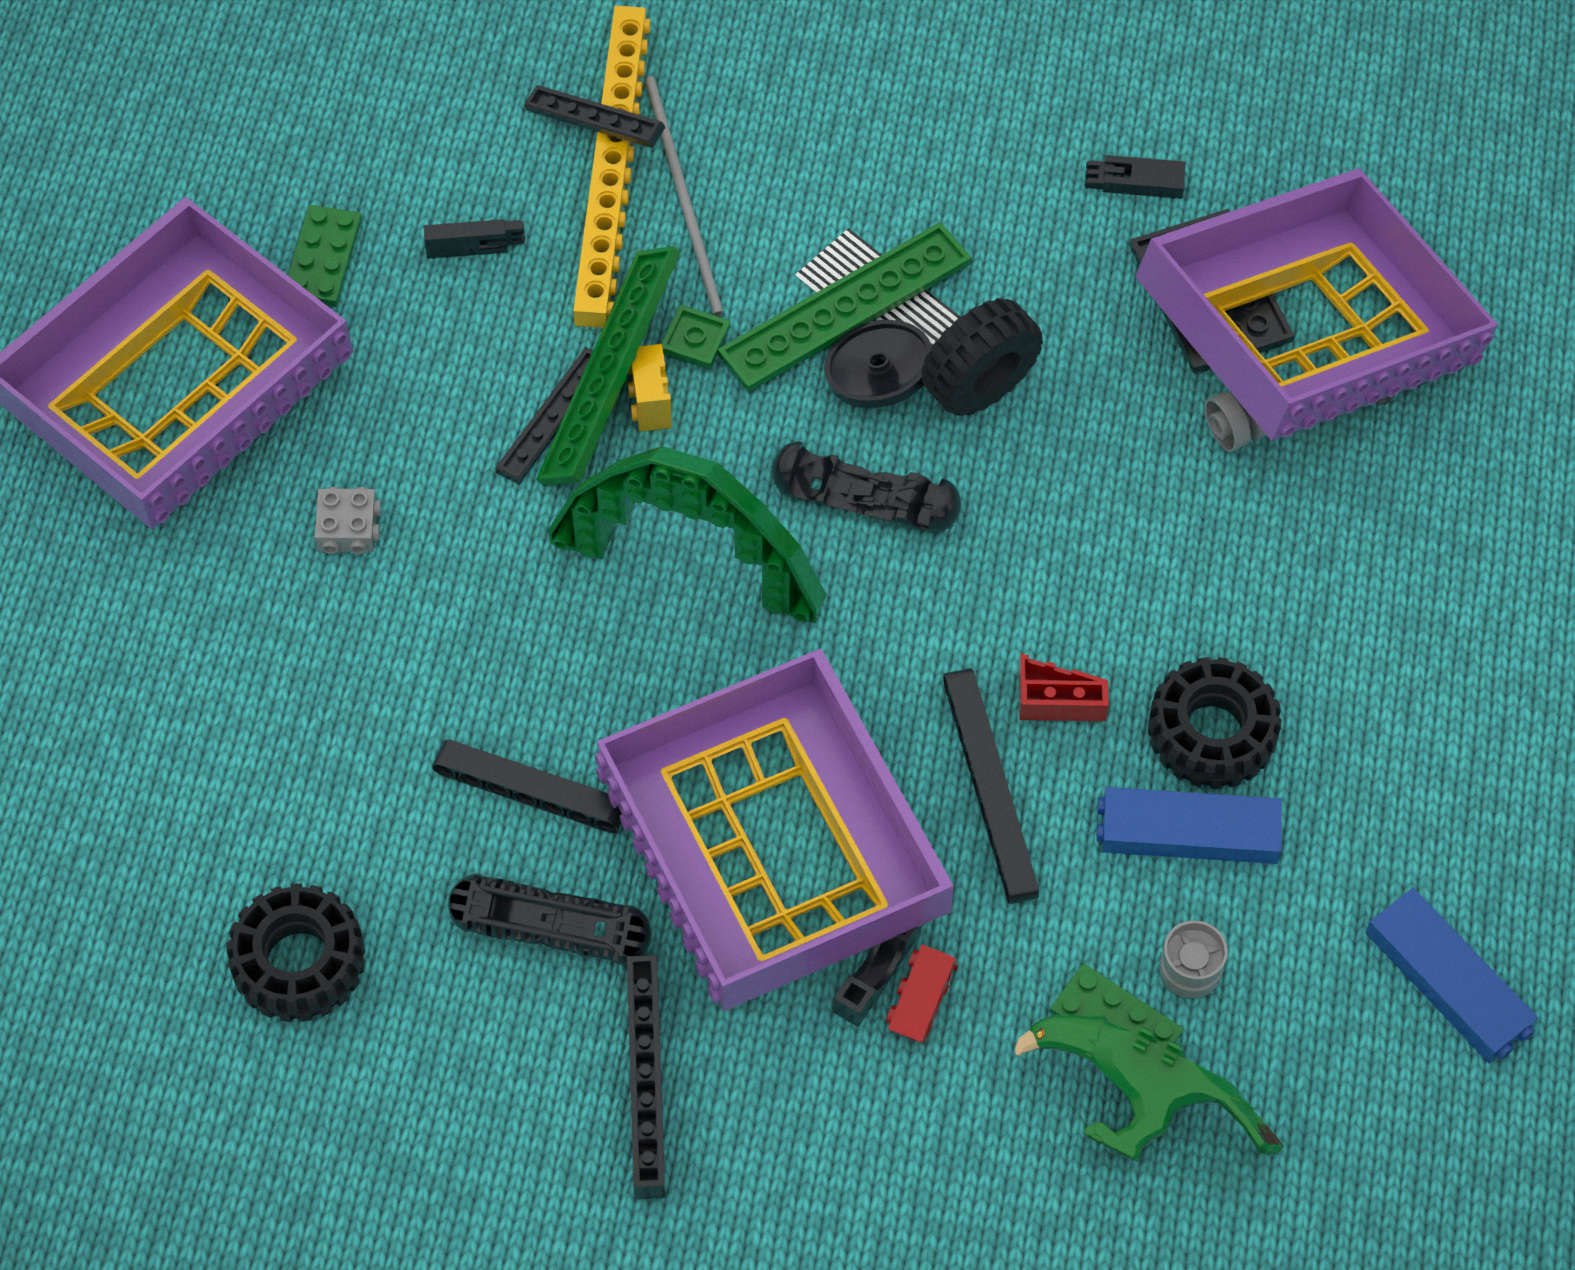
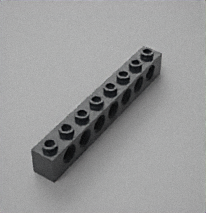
M657 955L627 956L634 1198H666Z

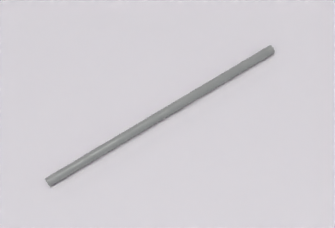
M648 76L645 78V84L655 118L658 121H662L666 127L661 134V139L711 310L714 316L720 317L724 312L655 78Z

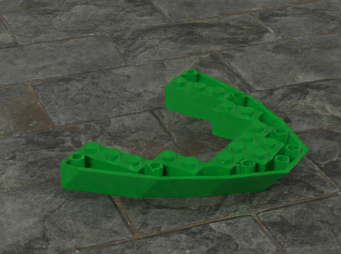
M663 446L621 459L583 481L571 493L548 529L549 541L555 547L563 550L571 549L589 558L597 557L603 559L614 533V524L626 525L635 503L645 502L655 505L663 511H675L684 514L690 519H702L720 528L728 527L734 529L735 558L745 564L762 566V607L775 614H787L801 622L810 621L816 623L826 598V593L801 545L754 494L718 462Z

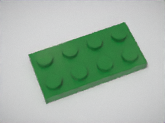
M309 204L288 276L327 306L337 307L362 222V214L360 212Z
M1084 963L1049 1011L1053 1015H1104L1106 1021L1137 1035L1143 1026L1154 1032L1153 1036L1157 1040L1156 1044L1163 1048H1166L1170 1040L1176 1043L1184 1028Z

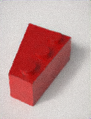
M1020 653L1018 667L1019 720L1106 721L1109 707L1108 680L1074 669L1068 671L1055 667V663L1048 661L1046 663L1030 659L1029 655Z
M923 944L920 950L914 949L908 966L912 967L908 979L903 977L897 994L901 995L897 1007L892 1005L886 1018V1022L890 1023L888 1027L890 1031L921 1044L925 1043L938 1014V1008L943 995L946 996L949 989L948 983L953 970L957 971L960 964L955 957Z

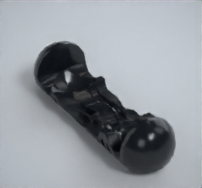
M801 441L783 446L775 455L771 466L774 484L784 495L889 522H901L905 526L909 524L912 528L931 533L941 532L952 526L961 510L959 491L948 479L942 478L939 485H935L925 476L910 472L907 476L887 472L871 473L863 467L842 462L836 455L831 454L821 457L814 455L804 447V442ZM815 477L823 480L819 490L810 487L812 479Z
M478 873L470 874L460 879L453 886L448 897V911L451 920L459 929L467 933L475 932L483 936L502 940L543 944L584 957L610 960L620 965H627V956H643L651 942L652 931L647 916L641 909L632 905L614 904L597 898H585L566 893H553L539 887L496 877H486ZM597 921L607 923L604 937L594 935Z

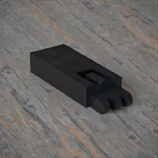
M1106 155L1105 162L1092 160L1086 162V188L1103 189V192L1183 198L1185 161Z
M505 219L424 225L427 259L508 253L507 245L523 244L526 240L524 223L521 220L505 221Z

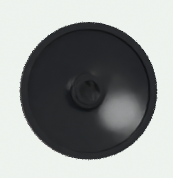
M878 320L855 327L841 336L833 344L826 356L824 371L829 388L837 398L856 407L879 408L901 402L915 394L924 385L921 370L922 366H924V359L932 347L930 340L918 327L898 320Z

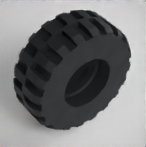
M996 298L994 301H986L982 305L970 309L964 316H960L934 342L929 354L924 359V366H922L923 384L949 413L963 416L964 414H975L979 410L982 411L1012 391L1019 381L1023 380L1028 374L1030 368L1034 366L1037 361L1036 358L1042 350L1041 344H1043L1040 327L1013 300Z
M1209 657L1198 658L1195 663L1191 661L1185 662L1179 666L1178 671L1172 670L1164 678V683L1159 684L1155 691L1148 722V735L1152 737L1151 747L1154 753L1160 754L1159 761L1165 768L1168 769L1170 767L1174 771V776L1181 780L1185 778L1191 781L1192 785L1201 787V784L1209 785L1211 789H1221L1222 785H1229V787L1240 785L1242 779L1251 780L1257 776L1259 769H1264L1267 766L1272 753L1275 751L1282 724V719L1279 717L1281 713L1279 701L1273 700L1275 692L1270 684L1263 682V676L1255 670L1253 672L1247 669V665L1237 661L1236 664L1228 661V658L1218 657L1217 660H1209ZM1202 707L1222 708L1237 719L1241 731L1225 739L1209 738L1193 728L1188 720V715Z
M291 884V887L282 889L281 886L272 888L271 892L264 896L263 894L256 896L252 899L253 904L250 907L245 906L238 914L239 922H234L229 932L231 940L227 942L228 965L237 990L240 994L244 995L245 1001L252 1008L259 1007L261 1014L269 1018L277 1015L280 1017V1021L292 1022L293 1018H301V1021L304 1022L312 1020V1016L321 1014L323 1017L331 1013L332 1007L336 1004L341 1006L348 1000L347 993L349 991H355L360 982L358 975L364 972L365 945L358 920L354 918L353 911L347 904H341L339 896L333 892L325 894L322 887L310 885V888H306L302 884ZM309 934L319 938L324 943V950L320 958L312 966L302 971H281L269 963V955L272 949L280 940L287 936Z

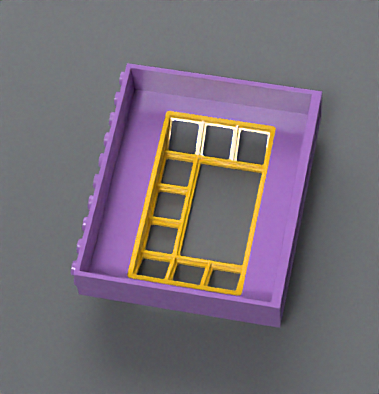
M1360 168L1152 238L1135 276L1271 441L1280 437H1289L1301 429H1310L1319 422L1331 421L1345 412L1351 413L1366 404L1372 405L1379 399L1387 396L1393 397L1400 391L1408 388L1414 389L1426 381H1435L1442 375L1447 373L1453 374L1468 365L1474 366L1478 364L1484 356L1483 352L1487 345L1493 340V334L1498 327L1496 321ZM1351 257L1367 277L1340 295L1322 274L1345 258ZM1311 280L1353 327L1265 360L1225 311ZM1375 285L1391 305L1364 323L1347 302L1369 286ZM1395 313H1400L1415 332L1382 344L1371 330ZM1361 337L1371 348L1349 356L1340 343ZM1324 349H1329L1338 360L1316 368L1307 356ZM1295 361L1305 372L1283 381L1273 368Z
M185 196L0 352V405L144 524L154 529L159 523L165 522L177 507L185 504L190 496L200 487L207 485L211 477L220 469L226 468L237 454L245 451L254 439L261 433L267 432L279 417L286 415L292 406L301 398L306 397L321 380L327 379L338 365L346 362L353 353V347L345 319ZM212 283L230 297V301L213 326L209 328L191 312ZM240 305L258 319L259 322L240 350H237L219 334ZM185 320L231 356V358L142 434L95 395L181 321ZM266 328H269L287 343L259 367L247 357ZM238 365H242L252 374L227 395L216 384ZM209 392L220 402L195 423L184 412ZM87 402L105 415V417L80 427L62 411ZM177 420L188 430L163 451L152 440ZM116 425L134 440L109 450L90 434ZM145 448L156 458L139 473L119 459L121 456Z
M821 648L597 741L598 753L594 754L598 765L596 768L597 776L601 784L607 783L610 789L608 796L614 808L619 807L622 813L620 820L625 831L631 830L634 836L632 843L638 856L643 854L647 862L644 863L649 878L651 880L656 879L659 885L657 892L663 904L668 903L671 909L669 915L676 929L681 928L684 934L682 941L686 951L689 954L693 952L697 959L694 962L696 970L701 979L706 977L710 985L707 987L710 998L714 1004L719 1002L723 1012L887 941L896 935L903 934L912 928L919 927L951 913L954 886ZM781 731L795 766L765 778L751 743ZM741 747L756 783L726 795L713 767L712 759ZM702 764L716 800L687 812L675 788L672 776ZM800 776L856 880L790 909H785L738 821L731 804ZM717 810H722L736 837L707 849L693 821ZM740 847L743 849L756 876L727 888L713 858ZM757 886H762L776 915L747 927L732 897ZM858 890H863L875 907L844 919L832 902ZM823 907L835 924L804 937L791 919L816 908ZM782 924L795 942L763 954L753 936Z

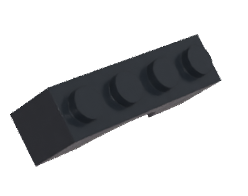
M921 926L912 928L903 934L901 933L873 946L861 967L853 975L848 976L834 997L833 1013L859 1027L921 934Z

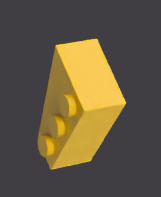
M662 344L639 346L636 359L632 362L627 374H632V381L628 382L629 398H635L636 405H631L632 422L638 421L639 432L672 428L670 393H668V379L666 377Z

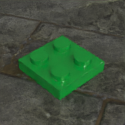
M680 304L661 343L663 354L711 370L718 355V348L722 346L731 327V321Z

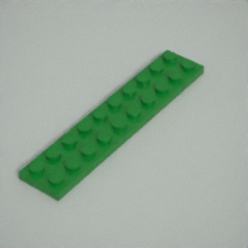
M939 222L718 348V356L749 393L832 345L841 336L855 327L872 322L969 266L972 262V257L945 226Z
M669 246L638 251L536 478L543 486L577 483L584 477L586 467L596 450V444L606 427L610 412L616 404L617 396L627 379L632 362L636 359L639 346L646 336L649 323L656 313V307L666 290L670 275L676 267L677 259L681 253L676 247Z

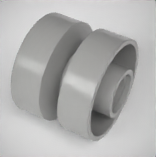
M1221 392L1205 401L1204 410L1209 428L1217 442L1226 451L1233 452L1248 445L1251 439L1258 440L1267 436L1231 392Z
M1186 921L1175 926L1166 937L1159 964L1160 977L1165 986L1174 994L1184 998H1201L1210 994L1218 986L1226 963L1228 948L1225 938L1218 929L1203 921Z

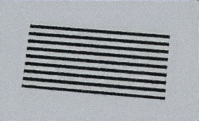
M848 228L795 275L814 291L818 292L882 254ZM925 290L873 321L898 320L910 323L926 334L932 346L942 336L941 334L954 324L955 320L960 316L929 291Z

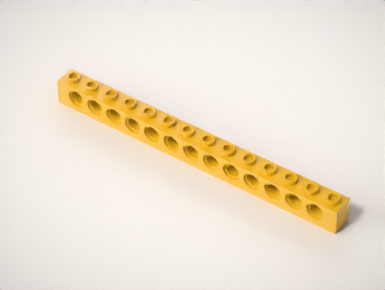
M614 6L601 104L638 115L640 113V103H636L637 97H642L643 83L639 82V77L645 75V61L642 60V55H647L648 40L645 39V34H650L651 19L646 18V8ZM597 132L573 313L575 326L603 328L614 305V302L611 301V295H616L617 279L613 278L614 272L619 273L620 256L616 255L617 250H622L623 234H619L620 228H625L626 212H622L623 206L628 205L629 190H625V185L631 183L632 170L628 168V162H633L634 146H631L630 141Z

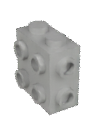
M338 487L318 489L315 542L318 552L328 554L337 552H352L355 554L374 552L375 541L380 540V525L376 524V517H381L382 512L381 500H376L375 489L357 487L355 489H340Z

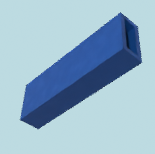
M1105 787L1104 797H1098L1097 815H1103L1102 824H1097L1096 841L1102 842L1101 852L1278 864L1281 855L1282 798Z
M1414 887L1369 922L1366 930L1368 937L1489 1064L1497 1057L1503 1060L1513 1051L1512 1045L1518 1040L1522 1043L1525 1042L1536 1031L1533 1028L1538 1019L1536 1014Z

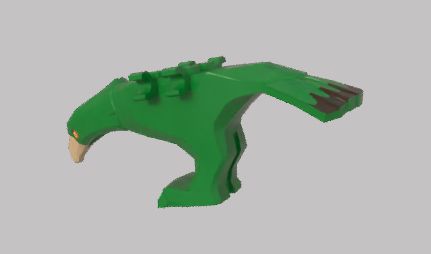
M1054 1015L1037 1021L1017 1041L1015 1053L1019 1057L1026 1052L1037 1049H1057L1084 1057L1091 1063H1094L1127 1096L1133 1113V1119L1127 1127L1115 1132L1105 1123L1097 1121L1086 1127L1083 1133L1086 1137L1136 1162H1139L1141 1151L1150 1141L1167 1133L1172 1118L1177 1111L1195 1104L1207 1102L1219 1103L1244 1128L1259 1153L1278 1155L1284 1147L1232 1083L1184 1058V1051L1181 1050L1182 1045L1171 1040L1166 1048L1157 1045V1040L1153 1036L1154 1032L1143 1026L1137 1035L1106 1021L1104 1015Z

